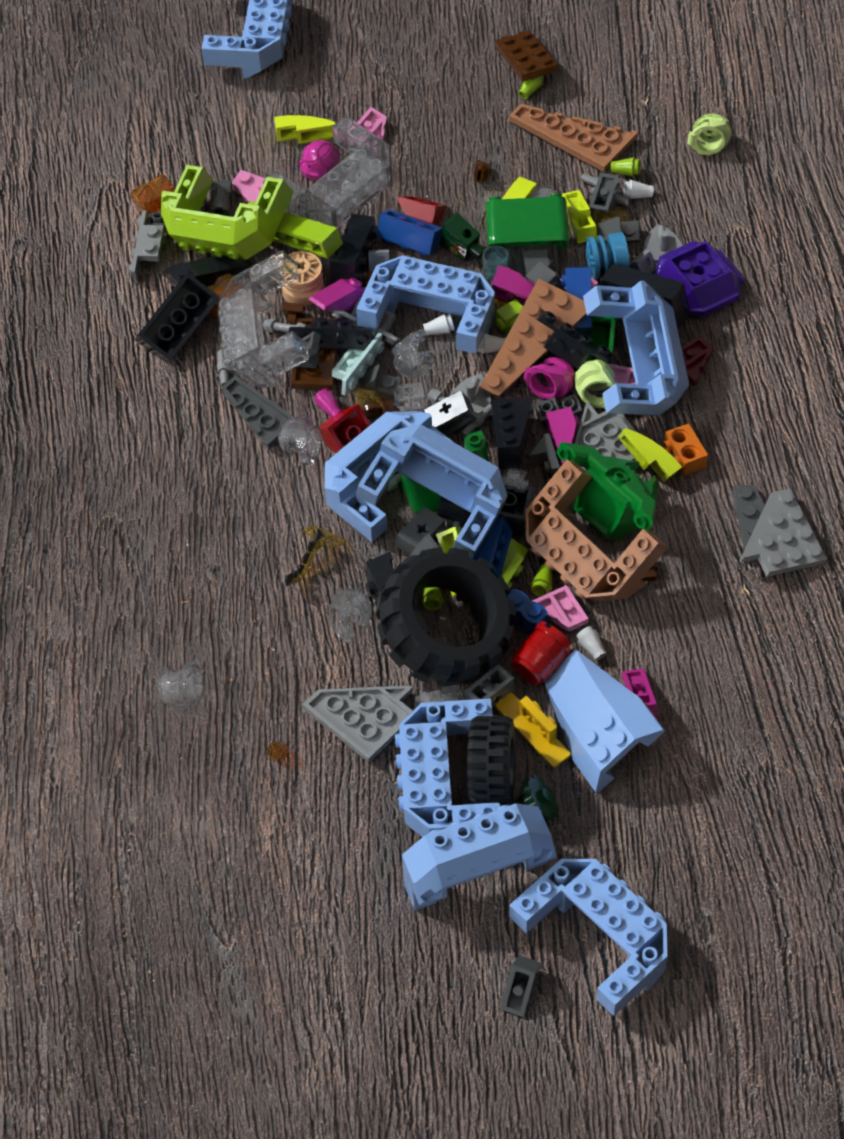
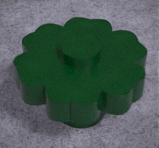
M533 775L523 780L521 790L524 794L518 797L515 804L538 806L545 822L557 816L558 808L554 803L555 797L550 787L545 785L543 779Z

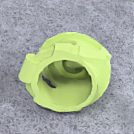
M714 113L701 116L695 121L692 127L693 131L689 132L687 144L692 146L701 155H713L721 152L727 146L731 137L729 120Z
M591 360L582 364L579 370L575 372L574 380L575 388L583 402H589L595 408L605 409L603 397L598 398L595 395H591L587 389L590 391H601L609 386H613L616 383L614 381V372L602 360Z

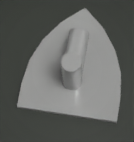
M657 224L646 237L644 250L651 251L654 261H658L659 256L683 245L676 234L668 228Z
M481 373L467 378L451 393H457L461 390L470 399L474 412L478 414L491 403V394L480 389V385L484 380Z

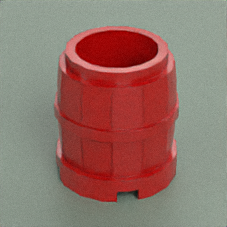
M544 621L539 622L534 628L533 633L522 641L520 647L512 656L511 661L514 670L524 680L535 686L543 684L558 670L562 662L574 651V648L570 649L568 647L571 644L569 639L556 627L552 626L550 629L546 627L545 624L547 622Z

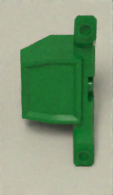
M560 443L557 449L559 458L564 462L568 459L584 467L587 470L586 472L592 476L591 480L576 497L574 510L606 539H623L637 528L650 531L654 522L657 505L658 483L655 475L646 482L644 478H639V474H635V469H638L639 466L638 461L603 456L594 447Z

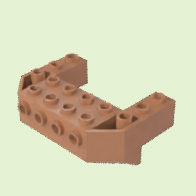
M567 459L525 510L526 541L532 546L530 550L538 557H544L547 560L545 564L553 571L557 570L561 574L560 578L566 584H572L576 588L575 593L582 599L589 598L595 601L628 599L646 585L642 578L668 546L653 532L642 529L616 562L612 561L571 522L575 516L567 508L591 480L592 476L580 465Z

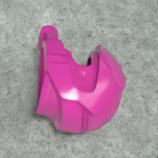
M318 140L311 142L304 148L302 152L303 157L298 162L302 175L311 181H325L331 178L339 169L341 154L332 143Z
M559 357L545 359L542 364L532 368L527 367L523 380L526 381L533 394L547 400L555 397V400L564 397L572 390L575 383L572 365ZM537 373H543L549 386H543L541 382H538Z

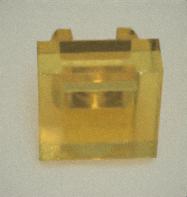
M355 387L354 396L359 398L356 404H359L361 407L364 401H367L368 404L373 403L372 401H376L379 398V393Z

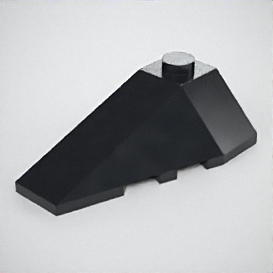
M224 255L221 257L212 256L180 262L163 270V274L173 288L177 286L187 272L208 288L253 267V264L249 258H238L235 260Z

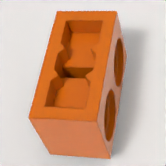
M689 423L666 431L665 441H663L664 449L682 466L680 471L683 476L707 468L708 454Z

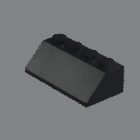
M187 272L138 333L135 341L149 352L170 362L220 297Z

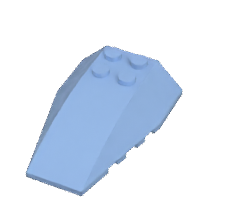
M576 649L562 662L558 670L544 682L567 747L571 753V758L597 794L614 779L609 769L637 743L641 742L649 747L665 732L664 728L639 696Z

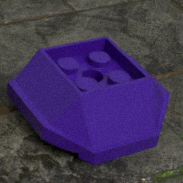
M692 241L659 256L655 275L684 282L690 308L688 316L704 317L737 301L744 278L721 251L714 249L707 241L700 243Z

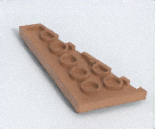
M520 104L509 115V121L602 172H605L611 166V162L616 161L638 138L639 132L634 130L631 132L621 130L622 127L618 126L610 128L603 126L601 122L572 116V118L563 117L562 113L555 112V114L544 112L541 108Z
M538 279L482 381L480 389L499 398L525 373L527 367H532L540 357L542 358L548 352L543 347L553 330L537 320L541 309L552 312L563 323L567 322L572 326H576L587 314L584 300Z

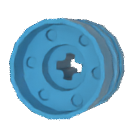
M623 232L608 234L606 244L601 235L597 236L596 241L593 236L587 237L586 261L588 267H591V276L594 280L600 278V272L603 277L613 263L630 268L628 247Z

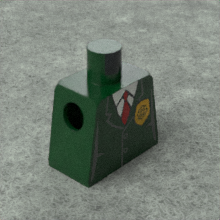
M459 213L453 214L443 224L440 247L462 261L467 260L471 255L479 260L485 253V250L478 245L479 232Z

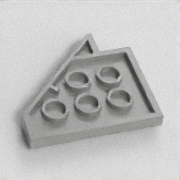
M588 402L584 408L575 444L594 447L603 456L636 461L620 441L618 435L625 428L637 431L623 414L606 413V411L598 414Z
M790 488L771 492L740 558V562L758 559L766 577L822 565L827 560Z
M405 685L318 689L302 706L307 713L369 763L395 739V734H400L399 724L413 711L403 703L413 692V687Z

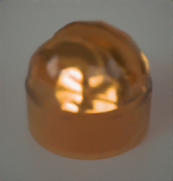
M272 742L268 747V755L272 760H282L288 755V747L283 742Z

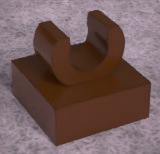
M283 302L282 311L284 316L287 317L289 324L296 325L297 318H305L306 309L304 304Z

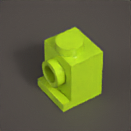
M517 299L496 310L495 324L500 331L510 332L523 306Z

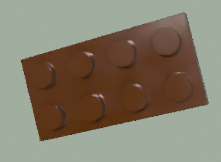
M530 30L521 31L516 35L504 36L499 40H495V48L522 82L558 71V64Z
M297 318V323H305L310 327L311 321L316 318ZM319 348V359L316 368L292 366L291 389L322 390L327 388L328 390H333L334 377H332V370L335 367L337 349Z

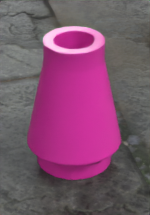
M327 388L320 390L315 395V404L332 417L342 411L333 392Z

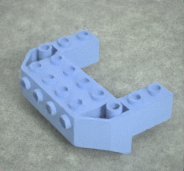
M249 0L242 37L204 35L202 44L204 65L242 67L243 78H249L282 59L284 46L287 43V31H289V19L292 15L294 0Z
M402 255L376 265L356 308L357 326L377 330L385 311L394 313L399 302L462 316L456 331V349L476 354L484 334L489 335L494 316L495 292L481 273Z
M639 281L632 288L596 285L583 296L587 316L623 319L636 383H615L602 393L606 413L661 415L677 403L689 386L673 307L645 281Z
M419 411L386 412L325 462L326 505L371 542L387 530V516L378 507L356 496L358 484L380 451L382 441L391 431L422 424L447 438L432 426V415Z
M422 424L391 431L382 441L380 451L358 484L356 496L375 506L396 471L471 512L470 517L456 538L453 548L469 551L468 557L473 559L501 512L507 498L499 467Z
M491 698L421 703L399 724L400 734H395L396 748L401 750V754H396L397 769L402 768V775H397L398 790L403 789V796H398L399 811L404 810L405 824L421 837L428 835L432 830L448 828L455 822H465L473 819L480 813L487 814L496 811L500 807L499 802L466 805L451 804L447 735L469 734L471 720L474 717L492 716Z
M524 804L503 805L496 811L487 814L480 813L468 821H458L448 828L432 830L402 854L404 884L414 910L437 903L438 900L447 898L448 888L523 862L527 871L547 864L548 861L556 858L552 836L539 807Z
M561 858L509 905V917L527 933L555 907L565 913L575 904L627 952L628 960L597 987L596 1000L615 1016L643 989L648 992L666 970L667 923L660 913H654L648 907L647 902L641 896H636L631 892L630 887L624 880H618L606 864H601L596 859Z

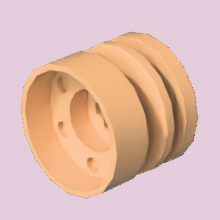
M305 251L292 252L283 258L279 266L283 297L289 303L304 304V306L312 305L313 302L309 300L310 296L324 289L321 261L316 255Z

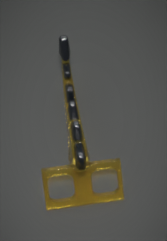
M315 525L304 529L302 533L313 537V539L308 543V548L302 557V563L298 565L297 571L285 577L286 586L297 583L306 574L317 551L323 547V542L337 548L346 543V539ZM329 538L335 539V540L339 541V543L332 542V541H330V540H328V539H329Z

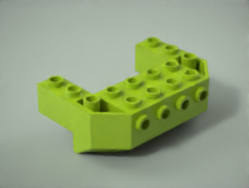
M186 165L175 191H163L161 194V215L169 235L179 244V248L184 251L195 250L201 254L212 253L218 257L224 255L237 260L238 258L248 259L271 245L294 191L283 179L266 177L255 204L240 203L234 217L200 212L214 179L203 167Z

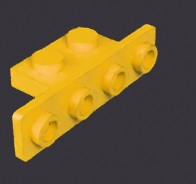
M509 693L495 705V708L502 716H508L513 719L514 728L552 768H556L571 756L567 748L556 738V722L542 712L541 707L536 701L532 702L527 696L519 700L513 693Z

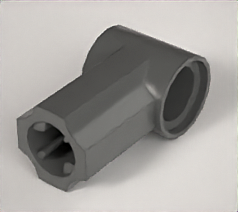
M213 181L211 185L212 214L229 215V204L233 194L232 181Z

